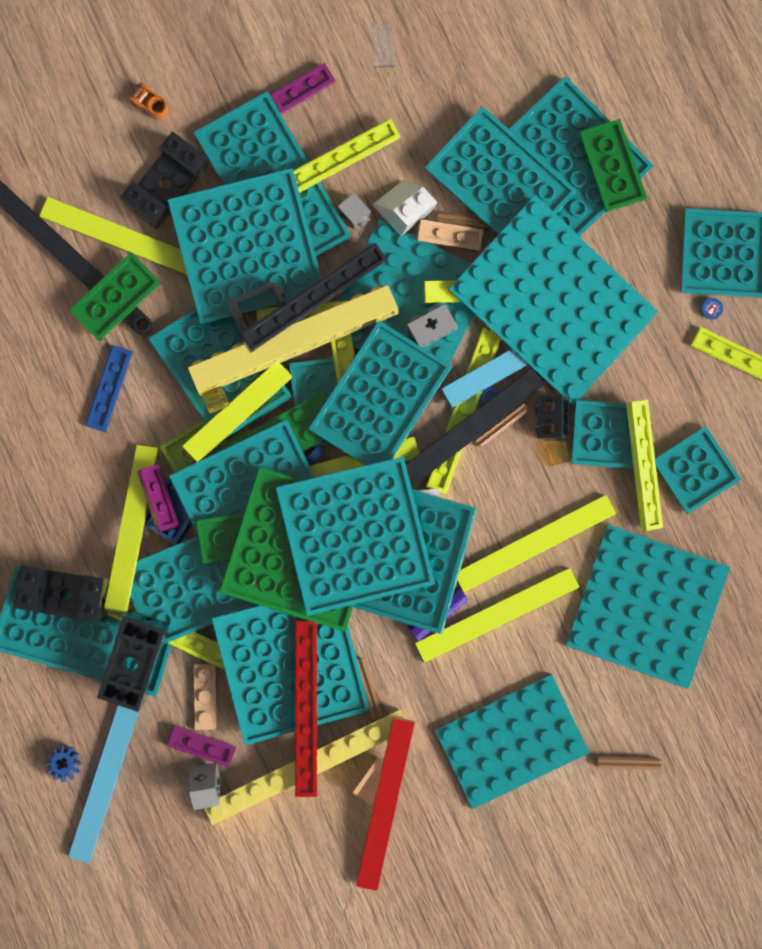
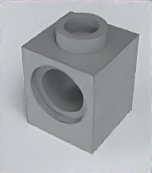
M352 193L338 206V211L354 229L358 226L362 228L370 221L371 211L355 193Z

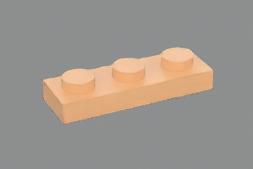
M421 219L417 241L480 251L483 229Z
M213 664L194 665L195 730L217 729L216 666Z

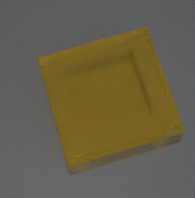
M222 386L201 393L210 414L230 406Z
M565 440L544 446L549 467L571 461Z

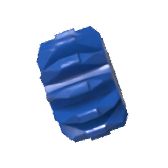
M61 745L60 752L58 748H52L55 756L48 753L46 757L51 759V762L44 763L45 766L52 767L47 771V774L55 772L53 780H57L61 775V782H66V774L70 780H73L74 775L72 771L77 774L80 773V770L75 767V765H82V761H75V758L79 757L80 753L77 752L71 755L74 750L72 746L68 748L67 752L65 745ZM66 758L68 767L61 769L59 767L61 764H58V762Z

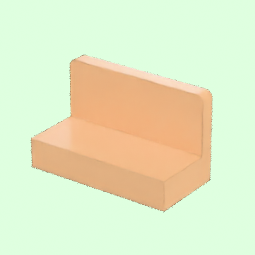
M377 757L353 791L354 795H357L369 805L375 799L383 760Z

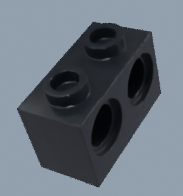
M564 395L538 396V401L535 405V410L538 414V423L535 425L537 439L544 441L569 440L570 397ZM554 402V410L550 412L549 406ZM551 424H554V431L550 434L549 427Z

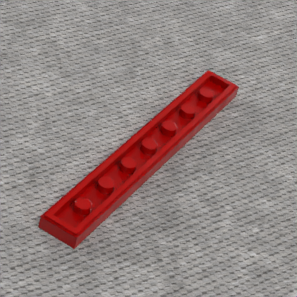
M295 621V797H317V623L312 621Z
M392 718L356 881V887L378 891L415 722L412 720Z

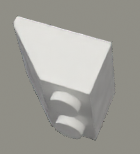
M403 180L377 200L373 206L397 233L402 236L419 223L421 219L429 215L437 201L423 186Z

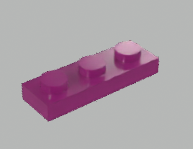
M323 63L270 96L282 115L336 83V80L326 64Z
M159 464L138 470L137 473L157 533L179 526Z
M174 726L168 743V747L228 768L236 750V746L178 726Z

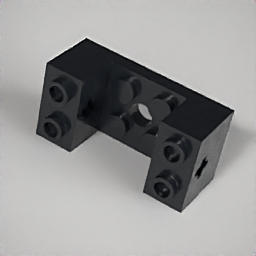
M173 131L159 147L161 155L139 183L136 184L132 181L120 196V200L126 208L155 230L159 228L171 212L168 199L184 196L208 166L206 156ZM167 178L171 180V186L167 189L161 188L159 184L162 179Z
M20 565L13 608L106 624L108 611L104 607L110 580ZM66 589L72 592V598L69 601H64L62 598V593Z
M128 610L122 618L97 695L98 699L136 712L140 711L145 703L151 685L149 684L159 650L164 645L170 623ZM134 658L137 661V668H128L126 659Z

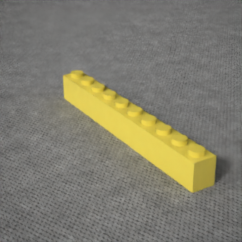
M383 285L374 287L368 294H357L351 298V301L346 303L338 302L332 305L329 310H319L311 315L312 317L305 320L303 318L251 353L244 343L234 345L230 351L225 353L220 351L213 354L212 358L204 361L201 359L193 362L192 366L188 367L201 396L378 323V321L399 314L398 307L389 286L383 287Z
M401 710L391 713L318 749L317 774L387 741L392 718L404 719ZM295 761L221 796L220 806L204 808L211 824L219 823L294 786Z

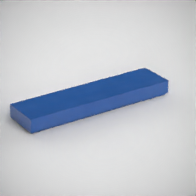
M112 345L85 425L86 427L107 432L133 351Z

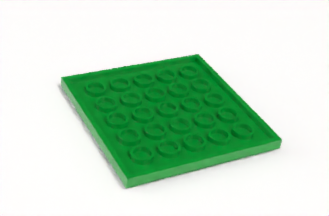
M259 467L220 593L346 632L354 605L309 616L306 614L276 492V487L301 482L302 480Z

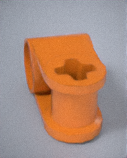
M140 82L138 84L139 88L127 100L154 119H165L169 114V108L164 98ZM156 105H163V109L161 111H153Z

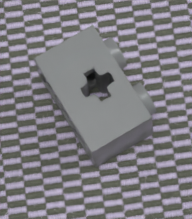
M436 304L429 308V313L421 317L418 314L409 320L410 323L407 324V329L415 343L422 348L457 330L458 326L445 304L442 306ZM428 321L431 323L436 322L435 329L432 330L431 327L426 328Z
M217 763L192 766L190 776H187L189 789H186L188 802H192L194 810L220 806L221 778Z

